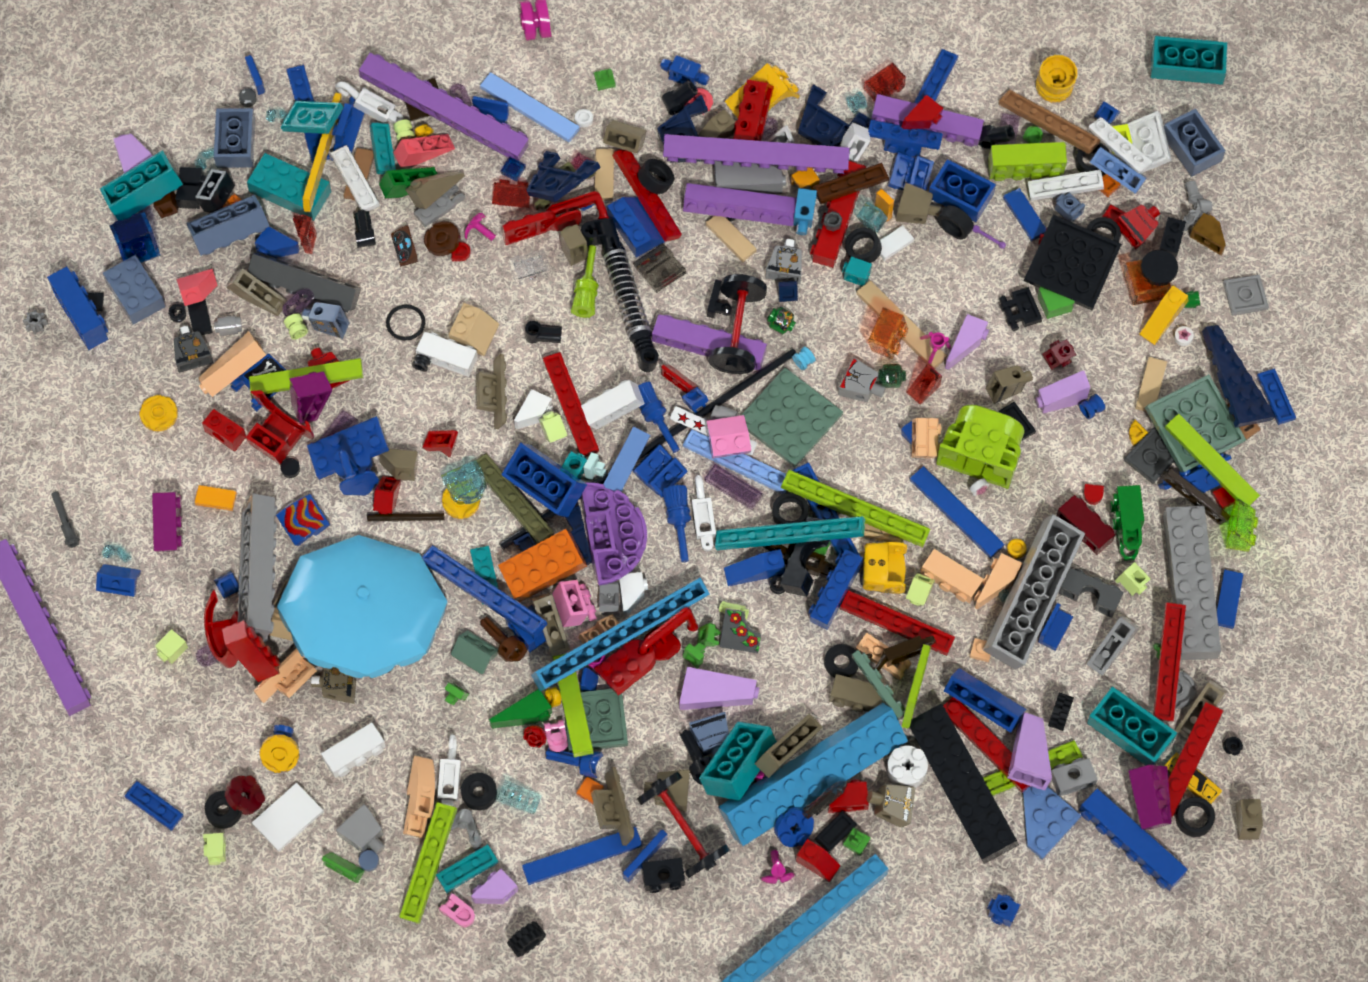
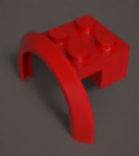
M263 391L250 392L254 399L271 414L262 426L256 423L245 438L252 447L280 465L302 435L309 439L314 438L312 427L308 421H305L306 426L286 415L266 397Z
M213 590L204 612L206 639L213 656L226 668H232L236 665L238 659L225 646L222 629L237 622L238 611L234 612L231 619L213 622V612L218 602L216 592Z

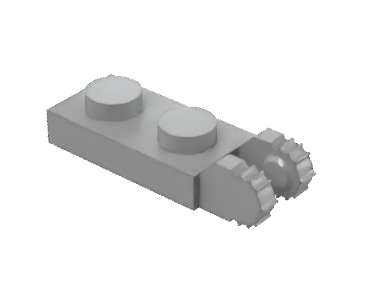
M454 185L426 210L419 208L414 211V215L426 228L454 209L466 196L460 193L450 200L449 197L459 189Z

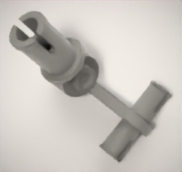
M1189 181L1185 185L1189 196L1188 201L1194 205V210H1190L1183 219V221H1186L1184 231H1187L1195 221L1200 219L1203 213L1207 214L1212 211V202L1204 199L1202 194L1199 193L1196 181Z
M461 809L455 815L451 830L457 827L467 829L473 850L481 849L482 839L478 834L472 812L468 809Z

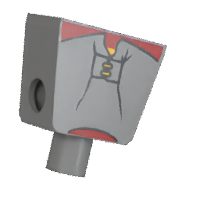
M853 358L839 386L838 395L868 402L872 394L882 398L886 387L877 384L879 379L878 372Z

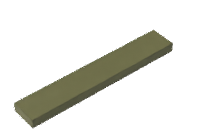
M487 453L471 463L472 468L537 544L555 535L554 531L512 482L501 475L503 472Z

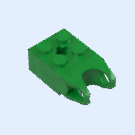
M1140 485L1117 486L1115 493L1112 494V501H1110V511L1114 512L1112 528L1116 530L1120 556L1125 561H1132L1136 559L1142 544V527L1145 521ZM1124 548H1126L1128 551L1134 550V555H1125Z

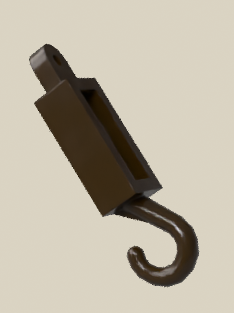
M795 543L789 544L788 548L782 544L762 547L768 551L781 549L782 555H784V564H787L789 557L792 556ZM813 552L808 557L807 562L809 559L818 561V566L815 568L806 562V570L809 574L817 577L819 573L828 576L829 569L834 571L836 567L825 561L826 556Z
M917 636L883 649L879 662L872 669L876 668L879 672L885 663L889 667L921 654L923 644L931 646L936 643L934 636L924 639ZM871 653L866 654L868 658L873 657Z

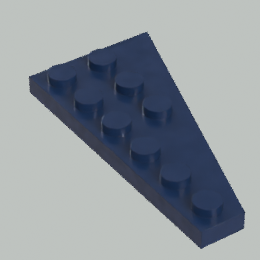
M1219 325L1205 327L1202 333L1208 350L1213 354V365H1217L1219 372L1216 374L1224 397L1229 400V412L1234 414L1235 421L1233 423L1235 428L1273 420L1276 416L1271 406L1263 397L1261 390L1258 389L1252 376L1243 365L1242 360L1234 351L1232 344L1229 343L1224 335L1223 330Z

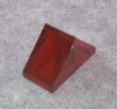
M926 364L906 393L921 405L940 387L942 375L931 365Z

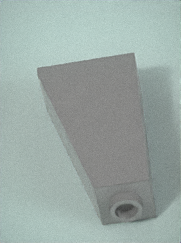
M715 161L714 165L715 187L765 194L782 193L783 186H786V175H782L781 169L771 165L770 169L759 168V164H752V167H741V163L725 166L722 165V162Z

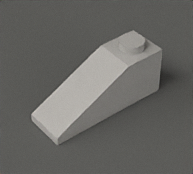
M1120 617L1087 662V665L1103 676L1140 627L1127 617Z

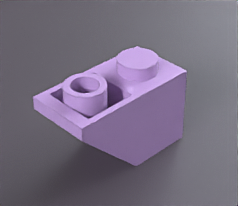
M500 869L498 872H492L487 878L488 881L483 885L480 884L475 887L471 898L476 904H504L518 892V886Z

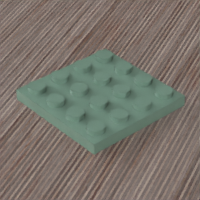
M784 368L742 415L745 417L750 434L793 467H796L841 418L843 411L788 369Z
M1209 374L1144 407L1180 472L1191 470L1200 463L1164 428L1178 414L1219 454L1246 441L1240 428H1235L1233 423L1235 419L1230 414L1224 399Z

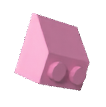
M744 415L706 421L712 459L751 452L749 432Z

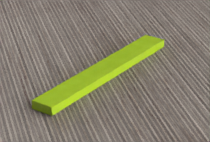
M789 469L781 485V488L846 516H863L865 524L922 548L930 532V528Z

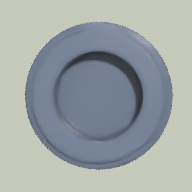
M372 850L362 852L359 856L360 867L365 871L375 870L379 865L378 855Z

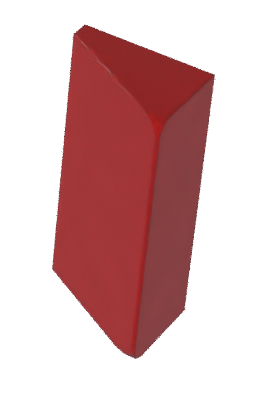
M661 366V375L686 394L698 387L697 384L673 366Z

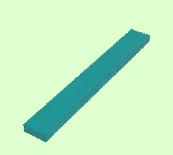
M860 516L716 530L715 548L716 550L864 537L865 518Z

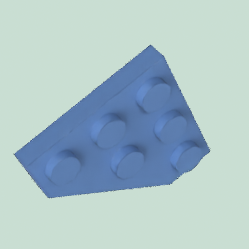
M1030 786L1022 793L1027 847L1043 860L1082 815L1048 786L1045 791Z

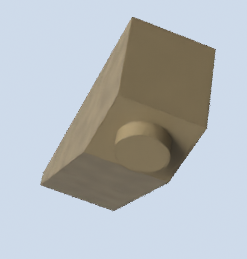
M450 171L419 178L412 181L406 191L417 208L426 210L465 175L461 172Z
M243 268L235 273L226 287L240 298L276 316L280 315L288 302Z
M546 593L530 599L535 614L547 621L548 625L542 630L551 656L569 651L570 647L552 595Z
M1212 680L1209 681L1175 731L1188 739L1205 702L1218 707L1228 691Z

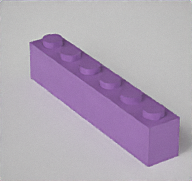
M877 94L871 120L902 125L904 118L916 107L917 103ZM943 110L941 114L943 117L937 125L933 124L930 128L922 129L942 133V138L949 142H962L964 145L972 147L974 145L977 146L979 143L984 120Z
M687 183L683 212L793 226L797 198Z
M658 314L652 332V342L709 357L711 350L715 348L731 347L732 334L725 330L711 329L702 324L696 325L688 320L674 319L670 315ZM740 335L738 348L748 351L755 356L756 364L754 369L761 370L767 351V344L759 339L752 340Z

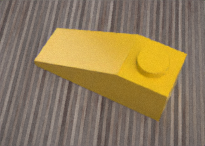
M1173 285L1163 297L1139 335L1155 345L1188 303V295Z

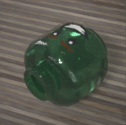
M884 364L882 369L878 371L879 384L886 388H900L902 382L906 381V371L902 370L900 364Z

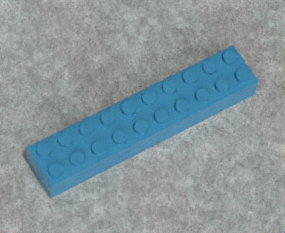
M881 703L783 765L770 778L766 776L750 786L740 801L729 799L718 806V809L733 838L744 846L773 828L777 818L781 814L784 815L789 812L787 811L788 809L793 807L803 809L836 782H839V785L891 753L894 749L908 742L907 737L893 709Z

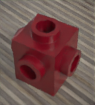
M1067 339L1062 342L1059 340L1049 345L1050 349L1042 354L1051 370L1060 365L1062 368L1072 363L1071 359L1077 355Z

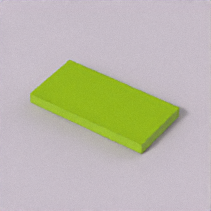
M923 644L901 726L908 729L911 724L931 648L929 645Z

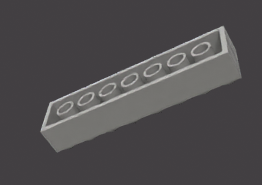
M253 493L241 516L237 622L245 621L249 627L252 626L255 634L261 636L263 642L266 643L269 633L271 634L274 628V622H271V617L274 613L272 600L275 588H272V583L275 580L273 566L275 565L276 555L273 554V550L276 547L274 533L276 532L277 522H274V517L277 514V506L275 505V497Z
M1205 506L1166 507L1163 521L1172 603L1186 605L1180 660L1218 659L1221 653Z
M1054 514L1043 519L983 648L984 652L1015 670L1025 666L1083 540L1084 532Z

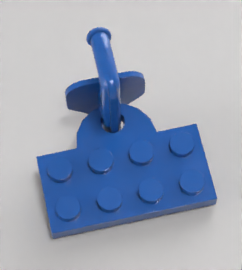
M377 416L307 445L317 478L320 480L337 473L344 480L339 484V488L344 495H368L379 481L375 472L371 471L372 458L389 451L380 420Z

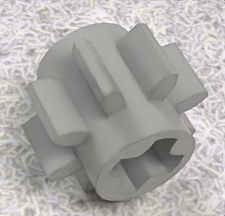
M36 310L31 313L27 312V318L23 319L27 332L32 330L35 335L39 331L44 332V325H48L44 313L39 314Z

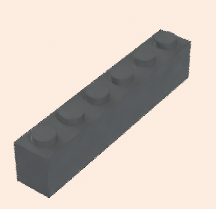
M259 252L252 254L247 271L261 282H268L271 287L286 288V292L303 294V298L308 300L317 299L321 301L320 303L339 305L344 312L356 308L361 291L360 287Z

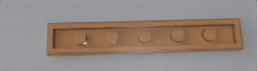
M1010 89L999 100L1000 106L1089 155L1100 143L1098 137Z

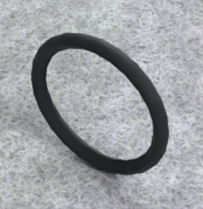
M407 304L392 309L386 319L388 332L394 338L404 341L418 337L423 332L426 323L422 311L413 305ZM404 308L415 310L422 320L419 331L408 337L395 334L390 327L392 315Z

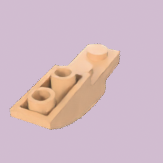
M414 756L406 794L410 795L403 834L424 838L427 819L432 818L435 796V772L433 760Z

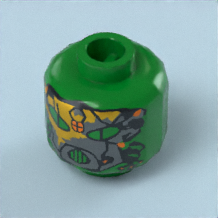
M783 307L773 308L767 318L769 328L780 334H785L787 331L791 332L796 324L793 321L794 314Z

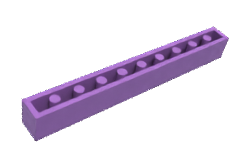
M369 53L359 69V77L517 163L529 146V138L524 133L512 130L506 123L501 124L495 121L493 116L489 114L484 115L476 107L464 104L458 97L453 98L449 96L443 89H436L430 82L416 78L412 72L401 70L397 64L388 63L378 54Z
M665 134L663 157L667 158V161L678 162V159H686V163H696L697 160H704V164L715 165V161L722 162V165L725 166L741 163V167H752V164H759V168L770 169V165L778 166L777 169L789 170V167H796L797 171H807V168H815L814 172H825L826 169L833 170V173L844 174V171H848L850 147Z
M7 539L0 542V580L68 715L71 716L91 706L88 701L91 696L87 688L82 689L80 683L83 680L78 671L74 673L72 667L75 664L70 655L66 657L64 653L66 647L62 639L57 640L55 635L58 634L54 623L49 624L47 619L50 618L46 607L41 608L39 603L42 602V599L37 591L33 592L31 587L34 584L30 576L25 577L23 571L26 568L21 559L17 561L15 555L18 552L14 544L9 545Z

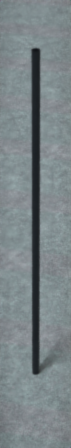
M794 349L789 350L696 412L695 415L704 417L713 411L716 405H722L790 360L796 351ZM678 424L669 431L674 437L686 429L687 426ZM662 435L646 445L639 459L650 453L657 445L665 443L664 436ZM610 470L603 477L600 476L591 483L603 484ZM549 510L541 515V517L546 522L556 514ZM522 528L500 542L499 545L504 550L513 544L514 540L528 532Z

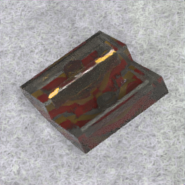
M663 243L633 262L634 267L656 293L686 274V269L674 258L673 252Z
M845 780L835 782L805 808L802 814L807 819L814 814L816 816L845 792L847 782Z

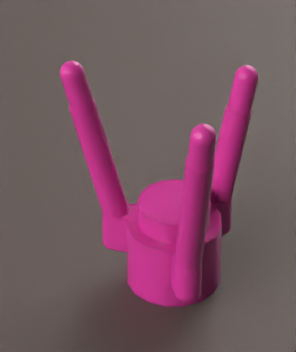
M929 332V334L920 337L921 340L930 338L929 344L933 350L928 364L932 363L937 350L942 349L944 344L948 349H951L949 338L940 332L934 334Z

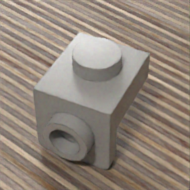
M619 582L599 586V612H619Z

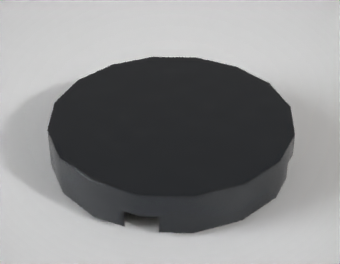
M1153 250L1142 259L1140 266L1141 275L1152 285H1167L1176 278L1178 262L1168 251Z

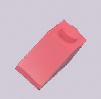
M213 269L176 279L185 306L203 301L217 287Z

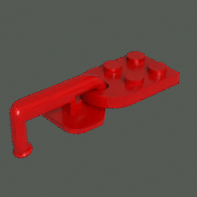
M593 191L551 205L545 212L535 215L529 214L517 221H508L505 225H502L504 243L507 246L548 231H562L567 226L579 225L582 222V214L577 209L596 204L599 212L598 219L609 218L600 193Z
M688 607L682 609L662 626H658L646 634L644 640H633L626 643L595 667V672L619 696L654 667L656 661L669 660L679 652L681 643L672 634L675 629L687 621V629L689 631L698 630V624L691 609Z

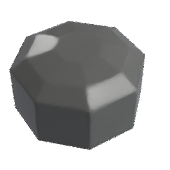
M251 88L242 89L239 93L240 104L245 107L253 106L257 102L256 92Z
M836 212L826 214L824 218L826 229L831 231L840 229L842 224L840 214Z

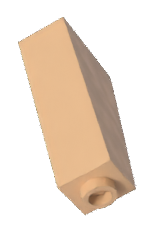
M247 332L198 377L201 383L199 387L205 394L209 393L213 397L266 356L261 345L250 332Z

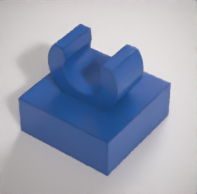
M698 387L682 396L683 402L694 413L697 412L696 409L701 406L704 408L706 406L705 403L709 402L707 396Z

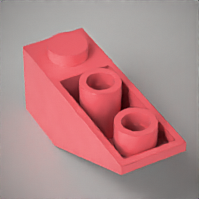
M448 134L403 139L394 151V155L400 167L403 168L416 166L452 151L455 147Z

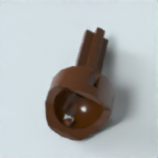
M488 616L481 619L480 625L500 645L498 655L504 661H520L525 656L527 648L518 636L515 635L508 638Z

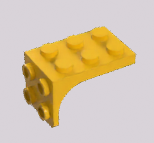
M767 63L749 79L767 82L774 86L769 110L787 97H795L797 99L800 97L798 93L799 88L793 82L790 83L787 79L789 77L783 69L780 70L777 65L772 66ZM745 84L725 101L737 118L740 113L739 105L743 100Z

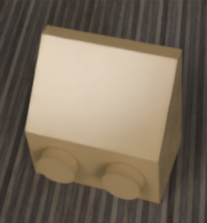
M463 303L449 332V339H453L463 346H472L477 350V354L485 356L499 327V323L482 309Z

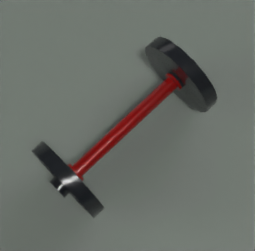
M733 274L724 277L720 284L722 294L738 301L731 347H719L711 350L708 362L714 369L724 373L747 374L754 370L756 359L750 352L738 348L745 302H757L764 299L767 293V286L762 280L754 276Z
M679 771L663 781L658 779L650 785L652 788L639 796L637 801L640 805H643L655 796L661 797L700 857L698 863L684 871L687 877L690 878L704 868L708 871L717 865L715 861L731 850L725 844L711 854L705 851L667 793V788L683 778Z

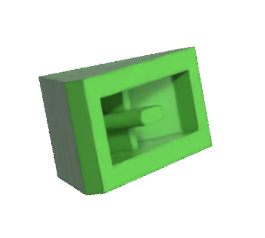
M1042 287L1039 288L1037 297L1047 319L1072 312L1074 300Z

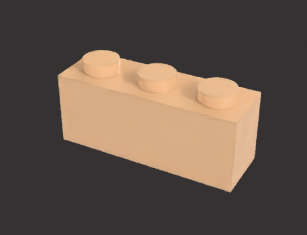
M936 549L932 551L921 568L922 575L935 580V583L939 584L943 591L952 592L962 602L971 603L984 580Z

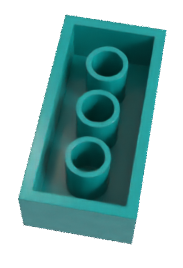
M1155 36L1152 45L1150 78L1223 85L1226 76L1228 42Z
M162 150L101 187L100 191L109 209L119 223L137 212L144 210L155 201L162 199L168 193L177 190L183 183L174 166Z
M264 153L247 181L250 193L312 221L315 220L331 194L330 182L321 178L311 212H305L303 210L302 198L310 173Z
M1113 686L1090 714L1087 721L1088 725L1145 766L1156 765L1177 735L1176 731Z
M737 721L699 778L707 795L741 800L760 771L755 763L777 742L770 727Z

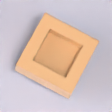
M974 638L970 658L989 662L991 655L983 651L987 641Z

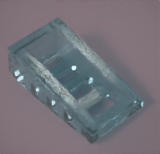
M505 780L496 801L535 814L542 795ZM507 789L511 790L508 797L505 796ZM518 792L516 800H513L514 793ZM522 795H526L524 802L520 803ZM530 797L534 798L531 807L527 806Z

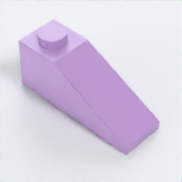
M967 314L948 356L945 369L949 370L980 346L982 339L986 341L990 331L987 329V321Z

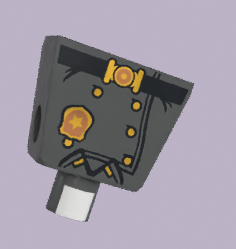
M189 326L181 327L179 329L181 336L174 338L175 361L178 372L181 373L212 364L211 353L200 332L192 333Z

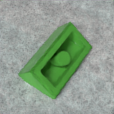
M333 852L322 857L323 864L355 883L359 882L365 872L362 868Z

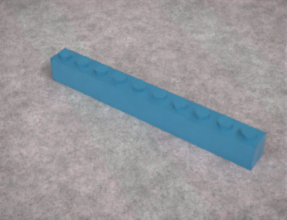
M698 578L531 674V677L541 692L674 616L682 609L710 595L702 579Z
M874 854L722 982H760L886 877L889 868Z

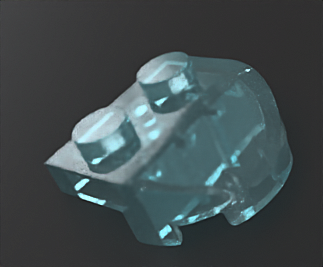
M476 460L441 475V479L449 491L451 499L455 502L458 500L464 501L465 504L474 503L483 497V492L487 489L484 474Z

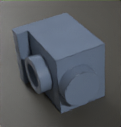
M1070 192L1067 195L1061 194L1056 199L1055 210L1065 220L1074 222L1084 213L1085 204H1081Z

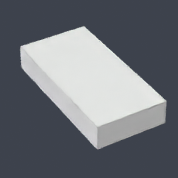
M903 225L880 240L882 245L880 257L885 261L914 242V238Z

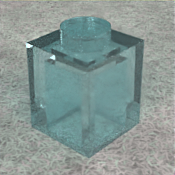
M869 202L865 203L856 216L864 226L876 233L879 232L888 219L881 209Z

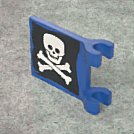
M268 353L232 381L231 388L237 392L245 384L250 389V376L286 371V369ZM270 393L265 395L268 399H270L276 393ZM254 398L251 400L253 403L251 407L256 412L262 408Z

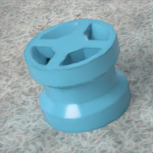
M803 347L800 353H795L792 356L794 363L803 371L807 368L808 364H813L816 361L815 356L807 347Z

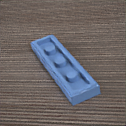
M633 426L604 482L605 488L622 492L650 438L649 434Z

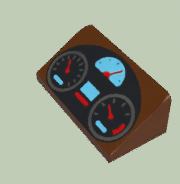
M403 226L391 233L400 267L417 263L418 258L409 226Z

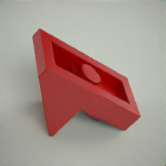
M456 430L428 431L422 448L426 451H441L451 458L457 442L458 432Z

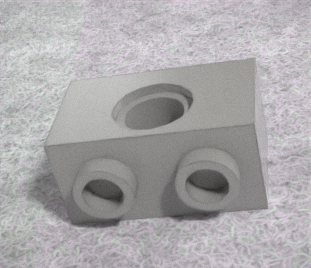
M1078 758L1069 765L1059 764L1051 771L1052 782L1059 797L1096 786L1098 781L1090 758L1085 760ZM1075 773L1078 778L1071 779L1068 774Z

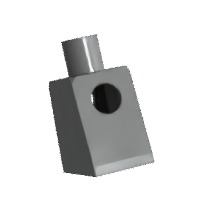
M365 804L336 829L340 838L360 852L371 848L376 854H379L385 848V845L379 840L384 835L383 830Z

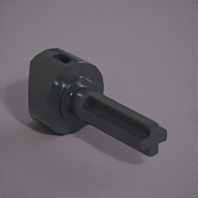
M684 730L680 737L693 761L689 770L693 779L702 785L699 778L712 760V757H703L691 731Z

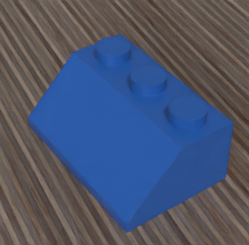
M622 197L607 205L608 217L613 219L617 231L636 258L665 242L638 197Z

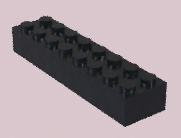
M941 703L913 718L910 729L983 864L1019 846L1015 835L943 704Z

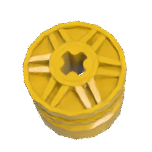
M1053 55L1046 58L1041 64L1036 79L1038 94L1049 102L1058 103L1066 100L1071 95L1078 76L1075 63L1063 55Z

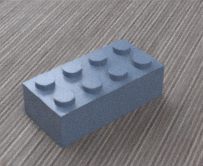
M255 195L186 223L200 255L211 254L215 249L227 247L236 240H244L249 235L255 232H263L269 227L264 211Z

